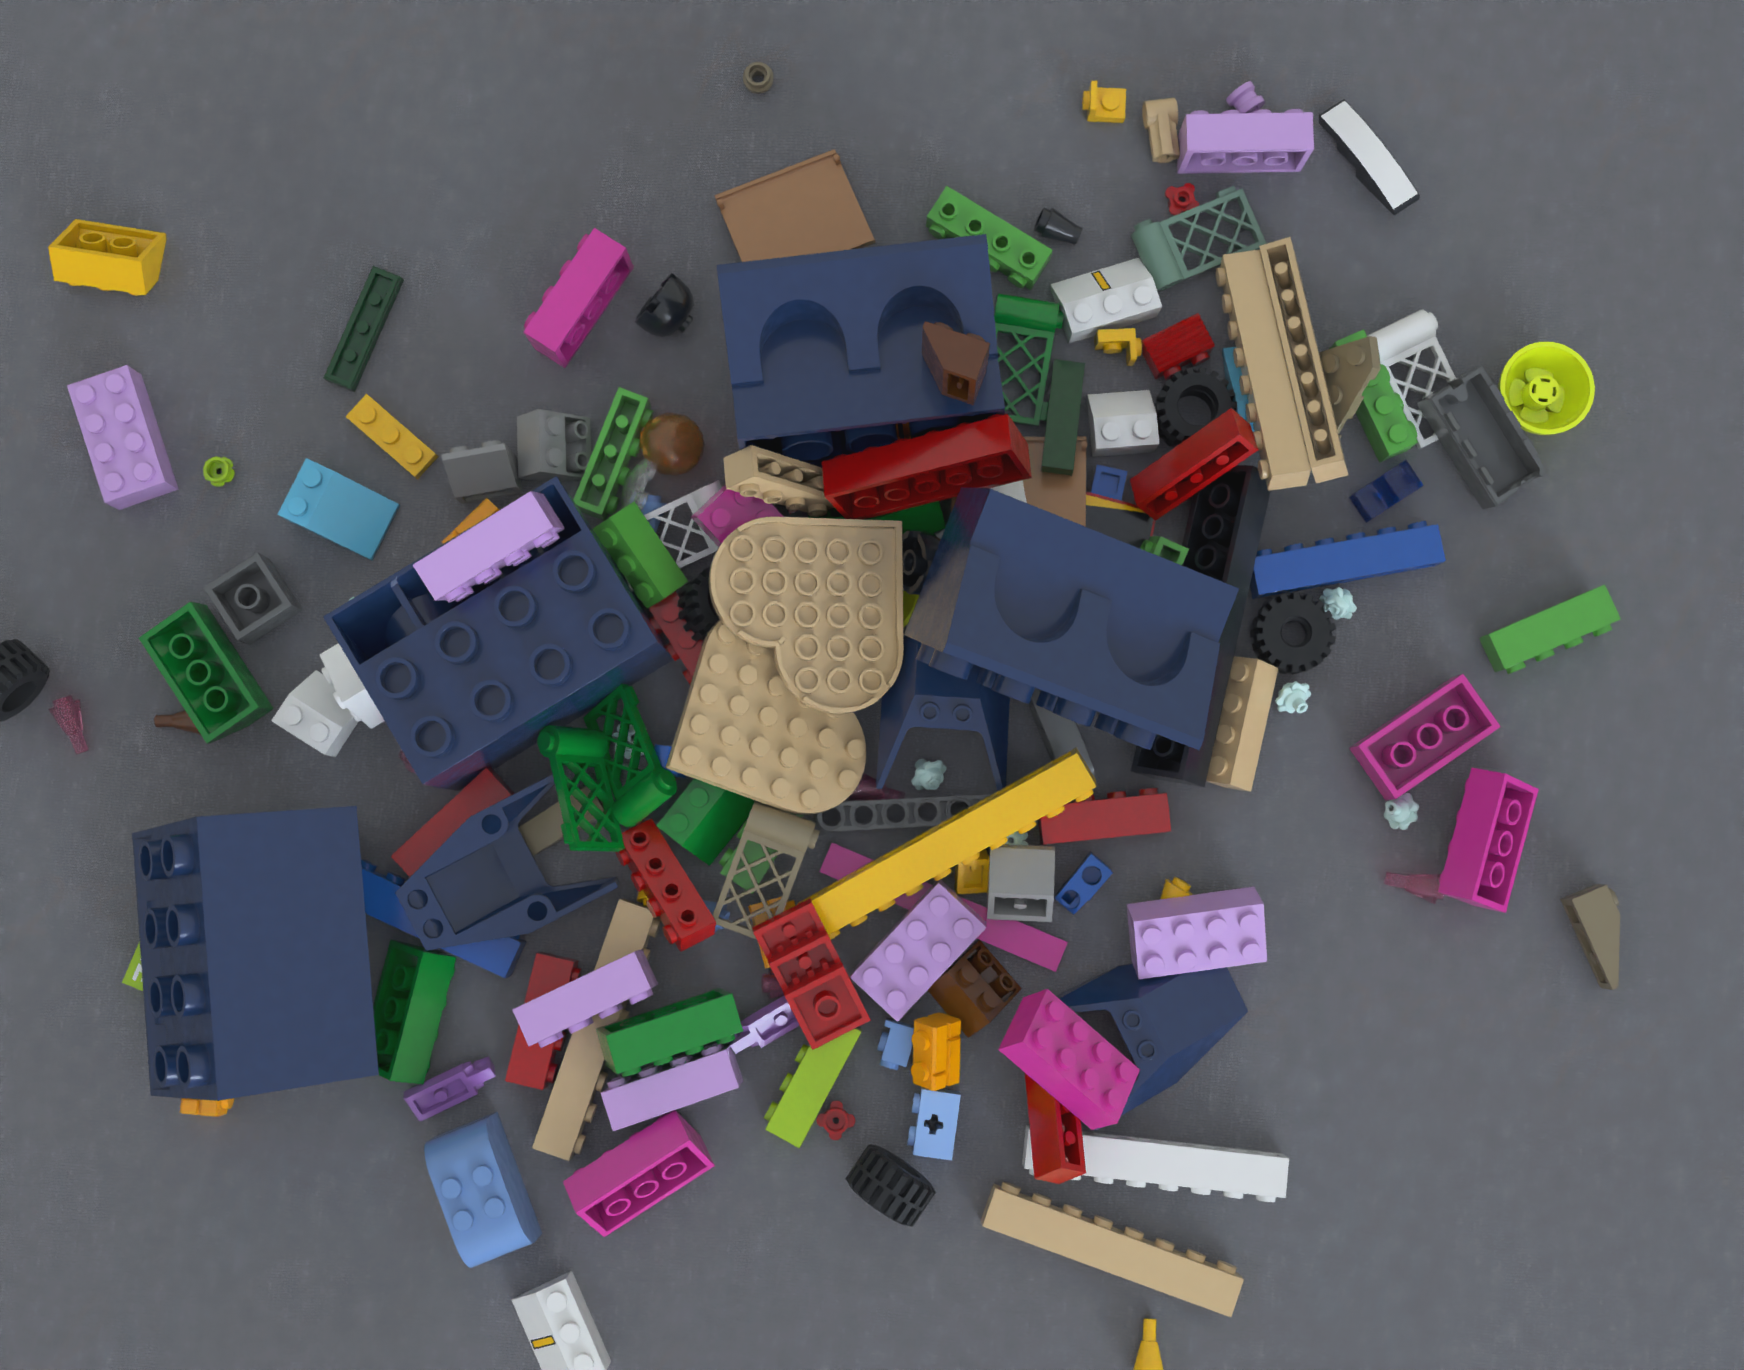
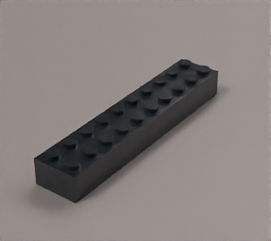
M1236 465L1193 495L1182 546L1189 549L1182 566L1239 588L1218 642L1220 643L1204 741L1200 750L1157 734L1151 750L1136 745L1131 772L1152 779L1205 787L1271 490L1268 491L1266 480L1260 479L1258 468L1253 465Z

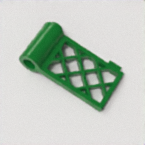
M998 293L994 313L996 339L998 332L1011 334L1017 342L1016 346L1004 354L997 346L998 355L1000 356L998 362L1003 361L1012 373V376L1002 382V387L1016 379L1025 391L1023 395L1012 403L1003 392L1004 401L1007 404L1005 412L1009 409L1013 412L1014 415H1008L1014 423L1039 427L1040 421L1046 422L1048 402H1044L1043 399L1055 329H1062L1064 315L1059 310L1060 303ZM1017 335L1025 336L1027 338L1021 341ZM1033 338L1047 340L1045 352L1035 359L1025 347V344ZM1021 348L1030 363L1016 372L1006 357ZM1041 359H1043L1042 369L1037 364ZM1031 366H1034L1041 376L1040 383L1029 390L1019 375ZM1038 389L1036 400L1032 393ZM1028 396L1035 405L1034 418L1020 416L1014 406Z
M621 684L585 715L583 719L588 729L600 730L596 720L601 715L606 716L603 732L608 740V748L603 758L610 787L616 799L612 805V812L615 819L621 825L632 828L672 797L677 791V784L674 775L662 768L637 708L640 702L633 686ZM620 698H622L624 703L622 716L616 714ZM615 719L621 721L618 738L612 736ZM630 725H633L635 730L633 743L627 741ZM611 741L617 743L614 759H611L609 754ZM626 747L632 749L629 765L623 763ZM641 752L644 753L648 762V766L643 770L638 769ZM622 769L628 771L624 786H622L620 781Z
M554 725L545 726L537 738V745L540 753L544 757L549 758L564 822L561 824L564 843L569 844L570 851L619 852L625 849L619 822L615 819L612 812L614 800L603 758L608 748V740L605 733L598 729ZM563 765H566L575 774L572 781L564 774ZM588 767H594L597 778L596 782L585 772ZM580 780L590 790L588 796L577 787ZM571 795L582 805L579 811L571 804ZM595 796L603 803V812L592 802ZM587 811L597 820L595 827L584 818ZM578 825L589 835L587 841H580L577 830ZM602 827L610 833L611 842H608L599 833Z

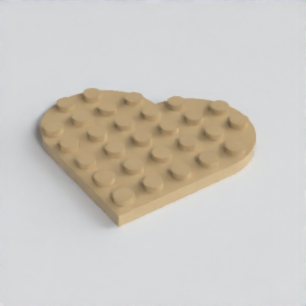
M763 517L739 526L721 543L713 557L709 571V592L713 607L721 621L736 636L757 646L774 648V659L778 673L785 686L798 700L822 712L834 714L851 713L874 704L892 687L902 666L904 650L902 521Z
M719 619L704 640L666 768L794 814H816L841 804L858 786L866 764L865 737L854 712L843 714L822 712L798 700L785 686L778 673L774 659V648L757 646L739 638Z

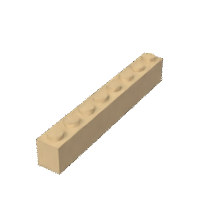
M1291 237L1259 246L1315 482L1317 484L1347 476L1348 471Z
M1260 250L1222 255L1220 268H1216V281L1218 287L1223 286L1222 309L1224 314L1229 313L1228 336L1230 340H1235L1236 348L1233 351L1234 363L1236 368L1241 367L1240 390L1241 394L1247 395L1248 399L1246 417L1248 423L1253 422L1255 432H1253L1261 458L1258 461L1260 479L1266 480L1268 491L1307 485L1311 468Z
M619 899L594 970L643 949L648 960L651 950L646 949L650 936L656 937L661 919L654 918L648 907L626 899ZM628 1000L621 1002L624 1008L603 1019L600 1018L599 1014L592 1016L594 1023L572 1033L532 1146L533 1149L567 1161L571 1160L575 1153L580 1155L586 1140V1135L582 1134L585 1123L592 1122L597 1109V1104L593 1103L596 1091L602 1092L608 1077V1073L603 1072L606 1063L596 1028L628 1018L630 1012L625 1010Z
M1002 1182L1001 1186L993 1183L981 1218L983 1227L1232 1317L1244 1281L1240 1274L1236 1272V1266L1218 1260L1217 1265L1205 1261V1255L1191 1249H1187L1186 1253L1174 1249L1175 1244L1161 1238H1156L1155 1242L1143 1238V1232L1126 1226L1124 1231L1112 1227L1113 1222L1098 1215H1095L1094 1219L1082 1216V1210L1068 1204H1064L1063 1208L1051 1204L1052 1199L1038 1193H1033L1032 1197L1020 1193V1187L1011 1183Z

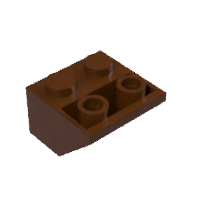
M925 321L922 331V356L941 394L974 405L987 371L990 343L985 342L981 336L973 333L965 335L953 331L950 326L944 323L935 322L932 324Z
M979 940L961 955L927 991L948 1015L961 1020V1030L969 1038L989 1024L1022 988Z

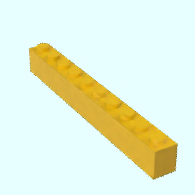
M1076 747L801 900L797 905L810 898L832 940L841 933L839 929L850 924L851 927H855L868 918V913L875 909H878L879 912L888 909L896 903L895 898L904 893L907 896L917 893L924 887L922 883L931 878L938 881L952 872L951 867L960 862L963 865L973 862L980 856L978 852L987 847L994 850L1008 841L1007 836L1018 831L1019 834H1023L1037 825L1035 821L1047 815L1048 818H1052L1065 810L1064 805L1075 799L1078 803L1094 794L1092 789L1097 787L1096 780Z

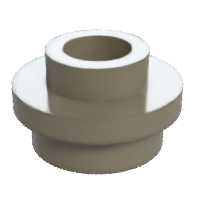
M754 62L744 70L743 82L749 91L757 94L764 93L773 85V72L767 64ZM758 75L764 78L759 83L753 81V78Z

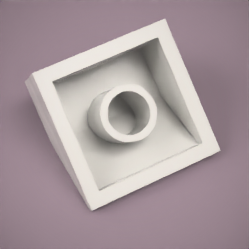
M1149 390L1087 395L1092 457L1150 453L1156 450L1159 445L1157 413Z
M317 670L288 694L271 720L319 752L332 757L337 756L358 723L351 716L347 707L342 709L333 696V692L336 691L334 685H331L324 675Z

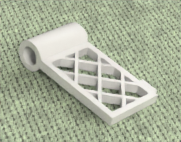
M1424 309L1416 311L1367 335V337H1377L1380 364L1386 366L1390 374L1389 383L1394 393L1397 392L1403 401V412L1407 420L1411 421L1417 430L1416 439L1418 443L1416 445L1418 449L1439 439L1435 432L1432 436L1426 439L1423 438L1419 425L1421 419L1425 418L1420 408L1416 410L1408 407L1405 401L1408 390L1423 394L1422 399L1433 393L1431 389L1436 376L1446 379L1447 383L1456 378L1436 338L1438 322L1431 312L1427 313ZM1428 347L1431 348L1436 358L1433 368L1417 363L1421 351ZM1414 355L1412 361L1406 359ZM1397 362L1409 366L1405 382L1395 379L1389 366ZM1415 369L1430 374L1426 389L1410 384Z
M719 480L644 515L647 520L655 518L666 522L660 540L665 546L680 551L676 560L679 568L716 552L719 547L701 528L700 530L692 528L694 523L692 518L689 526L672 521L674 509L687 502L692 513H696L722 488ZM670 510L668 518L658 516ZM669 524L687 530L681 547L663 541ZM690 531L703 535L709 548L698 553L685 549ZM683 552L692 555L681 560ZM627 581L629 587H630L631 590L633 591V588L631 587V585H630L629 582Z

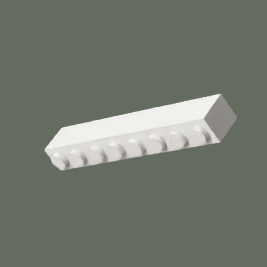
M1026 1125L1022 1165L1024 1169H1029V1174L1034 1175L1030 1126ZM1082 1131L1086 1173L1083 1175L1093 1176L1094 1181L1098 1183L1113 1184L1114 1179L1126 1180V1185L1144 1188L1146 1183L1159 1184V1189L1167 1191H1178V1186L1190 1187L1192 1193L1210 1195L1211 1190L1223 1191V1196L1237 1199H1242L1243 1194L1256 1195V1200L1264 1202H1275L1276 1197L1286 1198L1289 1158L1281 1153ZM1081 1175L1070 1180H1081Z

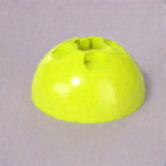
M1537 342L1518 350L1505 364L1498 383V389L1504 397L1505 403L1510 411L1514 413L1522 426V430L1537 435L1559 434L1578 425L1588 414L1595 395L1593 375L1586 361L1573 349L1555 342Z

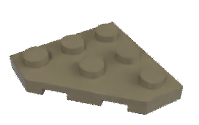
M1364 337L1319 352L1340 439L1342 437L1340 431L1347 419L1353 418L1364 399L1362 393L1370 380H1375L1381 369L1377 337Z

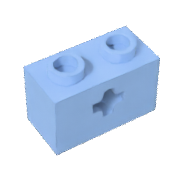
M921 1087L920 1094L914 1093L912 1113H917L916 1126L909 1127L907 1145L913 1146V1155L952 1161L961 1097L960 1091L948 1089L933 1091ZM932 1114L937 1115L938 1121L942 1122L941 1125L935 1126V1130H929L928 1123L924 1122L925 1120H930Z

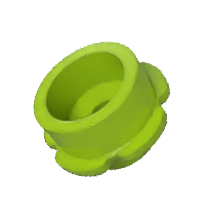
M212 457L205 462L203 467L205 479L211 481V484L216 487H221L226 482H231L235 471L232 469V461L227 457ZM218 469H222L221 474H217Z

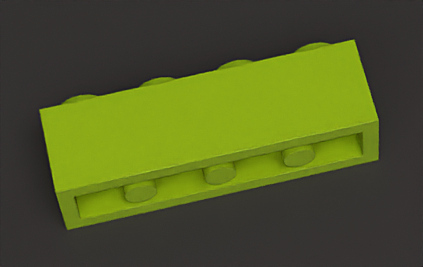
M857 1027L812 1050L810 1045L808 1046L803 1043L794 1060L799 1063L794 1075L789 1072L787 1073L779 1090L784 1092L778 1104L772 1101L763 1118L769 1121L765 1130L800 1148L862 1032L861 1028Z

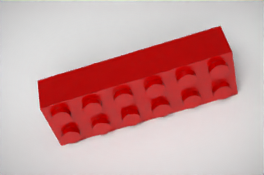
M1008 414L992 415L978 422L961 423L947 430L930 431L923 436L912 439H899L892 444L881 447H868L861 452L850 455H837L833 459L822 462L824 497L845 519L863 520L956 497L961 487L989 489L1032 478L1028 443Z

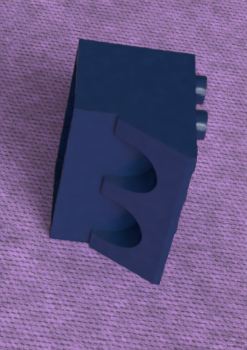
M986 234L716 265L733 392L737 440L740 450L753 445L822 468L823 461L833 459L837 455H850L864 451L868 447H881L894 443L898 440L896 423H898L899 439H904L903 424L909 422L912 439L923 436L930 431H943L954 428L961 423H974L985 420L992 415L1005 414L998 362ZM925 321L932 324L935 322L944 323L950 326L953 331L965 335L973 333L981 336L985 342L990 343L987 371L974 405L941 394L922 356V331Z
M557 476L532 491L544 494L565 529L558 533L560 539L545 548L541 546L533 548L529 551L531 557L517 566H513V564L504 566L500 569L503 574L488 584L483 582L472 586L471 588L474 592L459 602L454 600L450 603L447 600L435 601L413 567V564L451 541L449 540L323 616L423 785L459 791L466 787L485 768L494 770L535 745L541 730L545 726H566L595 708L619 685L628 684V686H631L674 660L661 636L650 622L636 595L629 587L625 577L618 569L617 564L601 544L599 538Z
M961 487L904 635L922 643L916 660L929 664L930 667L967 680L974 664L981 667L976 680L977 683L1027 704L1030 703L1035 688L1040 689L1041 691L1035 705L1076 723L1091 727L1097 711L1100 713L1094 725L1095 728L1113 734V736L1134 745L1151 750L1158 734L1200 750L1204 741L1220 643L1218 642L1239 588L996 490Z
M357 806L198 816L132 833L151 1096L219 1101L379 1075Z

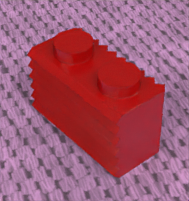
M1198 313L1141 341L1142 354L1155 380L1164 376L1165 380H1168L1180 371L1181 373L1182 366L1189 363L1197 366L1210 358L1209 354L1215 347Z

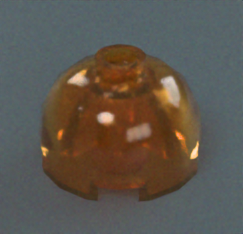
M665 412V414H661L655 419H650L641 432L639 446L640 449H643V455L648 467L657 473L677 476L690 472L698 465L703 456L705 442L703 432L696 422L683 414Z

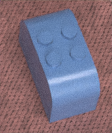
M498 1112L437 1135L425 1143V1161L433 1187L456 1249L463 1262L469 1268L530 1245L542 1235Z

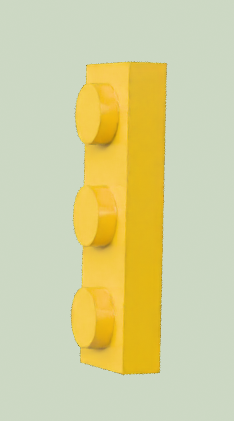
M365 394L345 416L416 479H419L439 457L368 394Z

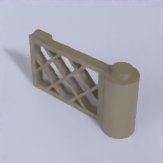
M755 800L712 915L716 920V925L756 939L752 931L753 925L750 918L766 911L770 919L774 917L770 909L776 906L778 908L775 916L784 911L807 847L814 849L820 831L814 829L815 822ZM747 840L760 844L766 856L749 863L744 854ZM767 847L777 851L770 854ZM782 853L796 857L793 868L779 875L772 858ZM742 858L745 866L737 869L739 861ZM768 860L775 877L758 884L751 867ZM747 870L754 887L737 893L732 882L734 875ZM789 876L785 887L782 879ZM778 881L783 895L780 900L768 905L761 888ZM730 888L733 893V896L726 899V896ZM757 891L764 907L747 914L740 898ZM736 900L743 917L734 921L719 917L723 905ZM746 921L748 927L740 925L739 923Z

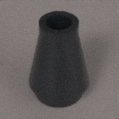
M1043 208L1036 221L1034 231L1040 233L1039 237L1075 245L1082 232V227L1074 224L1054 208L1050 210Z

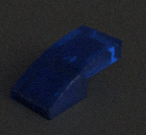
M1407 460L1352 494L1349 499L1367 523L1424 485Z

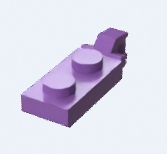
M785 996L780 997L742 1020L743 1032L734 1034L736 1039L728 1043L735 1054L750 1045L751 1047L759 1045L762 1048L798 1027L799 1023Z
M489 1056L477 1060L473 1064L471 1061L462 1063L425 1081L424 1084H419L404 1091V1100L417 1119L423 1121L477 1095L478 1089L484 1086L485 1081L496 1077L495 1065Z

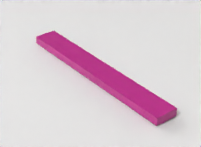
M831 843L819 872L839 880L873 860ZM927 882L922 883L924 887L911 896H907L905 893L895 898V904L910 910L932 885ZM960 897L986 921L987 928L977 939L1056 972L1068 942L1016 920L987 919L986 907Z

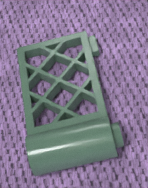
M1233 185L1217 192V199L1161 222L1153 223L1151 219H1147L1134 226L1135 232L1131 234V238L1142 263L1153 277L1157 292L1169 289L1184 280L1220 266L1222 257L1209 253L1213 239L1229 245L1226 254H1231L1233 247L1238 250L1232 253L1259 250V246L1267 244L1243 189L1236 191ZM1237 199L1242 210L1239 219L1223 213L1226 204ZM1206 212L1216 217L1212 230L1196 224L1199 214ZM1193 217L1192 222L1186 220ZM1221 219L1236 225L1231 239L1216 233ZM1178 223L1189 228L1184 242L1172 236L1169 226ZM1240 228L1250 231L1256 243L1246 246L1237 242L1236 239ZM1193 230L1209 237L1204 250L1188 244ZM1186 250L1201 256L1198 267L1189 271L1183 261ZM1206 259L1210 260V262L1204 264Z

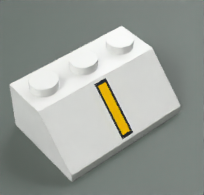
M1139 258L1050 284L1055 303H1060L1059 310L1064 315L1063 328L1068 344L1093 337L1097 330L1119 329L1155 318L1162 308L1153 277Z
M572 1271L512 1298V1303L541 1370H607L611 1359Z

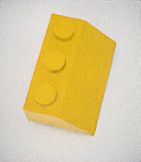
M75 219L48 246L54 281L65 282L72 286L97 287L103 291L116 290L128 292L135 296L146 295L159 279L167 240L166 233Z

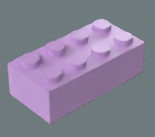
M1261 109L1253 113L1227 110L1221 114H1209L1207 111L1198 110L1186 114L1177 135L1180 156L1177 159V173L1300 172L1314 150L1313 112L1290 109L1284 113H1271L1270 110Z
M125 365L67 385L104 503L121 510L179 490L142 375L139 372Z
M530 491L413 564V567L435 601L447 600L450 603L455 600L459 602L474 592L471 588L472 586L483 582L488 584L503 574L500 569L504 566L511 564L517 566L530 558L531 554L529 551L533 548L540 546L545 548L560 539L558 533L565 528L544 494Z
M940 879L928 889L852 970L850 978L898 1022L987 928L986 921Z
M1254 886L1127 904L1131 960L1138 979L1267 962L1264 903Z
M643 949L514 1008L512 1011L528 1046L538 1042L540 1048L563 1038L562 1031L567 1028L572 1034L594 1023L592 1016L599 1014L600 1018L603 1019L624 1008L621 1003L629 999L631 1005L653 995L651 988L658 985V982Z
M713 1043L705 1046L700 1055L693 1057L692 1054L685 1055L684 1053L674 1057L668 1066L662 1067V1065L654 1066L652 1064L642 1068L637 1077L631 1078V1075L622 1077L621 1075L611 1079L612 1081L607 1083L608 1088L601 1092V1096L612 1130L616 1131L739 1088L743 1078L731 1046Z

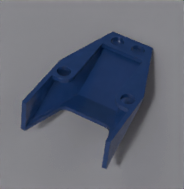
M903 634L904 650L900 672L892 687L882 696L876 788H883L905 734L912 727L970 730L981 733L997 791L1006 787L1010 697L976 682L981 670L980 666L973 664L968 679L964 680L916 660L922 643Z
M553 774L470 816L395 892L426 951L529 934L618 888L619 880L617 876L557 886L548 884L519 830L518 824L521 818L555 784Z
M1133 964L1118 965L1056 996L1075 1013L1094 1010H1107L1110 1012L1135 1065L1140 1069L1121 1116L1176 1084L1248 1012L1227 967L1138 979Z

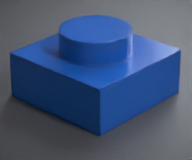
M1097 464L1090 493L1121 501L1128 471Z

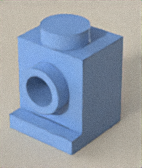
M886 1018L884 1026L888 1027L889 1031L888 1033L882 1031L877 1050L882 1051L879 1065L898 1070L899 1065L907 1066L913 1046L912 1035L914 1026Z

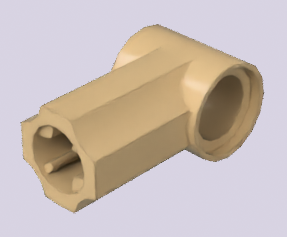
M1166 98L1144 101L1142 105L1143 124L1149 133L1152 162H1158L1159 164L1169 163L1172 160L1178 159L1180 151L1176 129L1178 124L1176 99Z

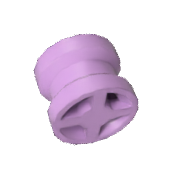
M1251 81L1239 86L1226 99L1228 105L1234 107L1240 113H1253L1262 108L1266 101L1262 96H1258L1254 92L1255 86Z

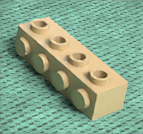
M753 445L723 458L726 489L739 492L741 496L763 499L765 503L780 504L786 506L788 510H800L807 512L809 516L813 517L823 516L827 514L828 510L835 508L824 497L823 471L821 467Z
M1234 656L1206 781L1225 788L1251 792L1277 678V667L1259 659Z

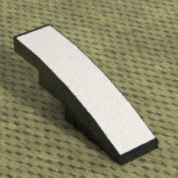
M1345 99L1319 114V124L1337 141V150L1355 167L1356 178L1393 215H1396L1420 199L1419 193L1396 159L1365 120Z

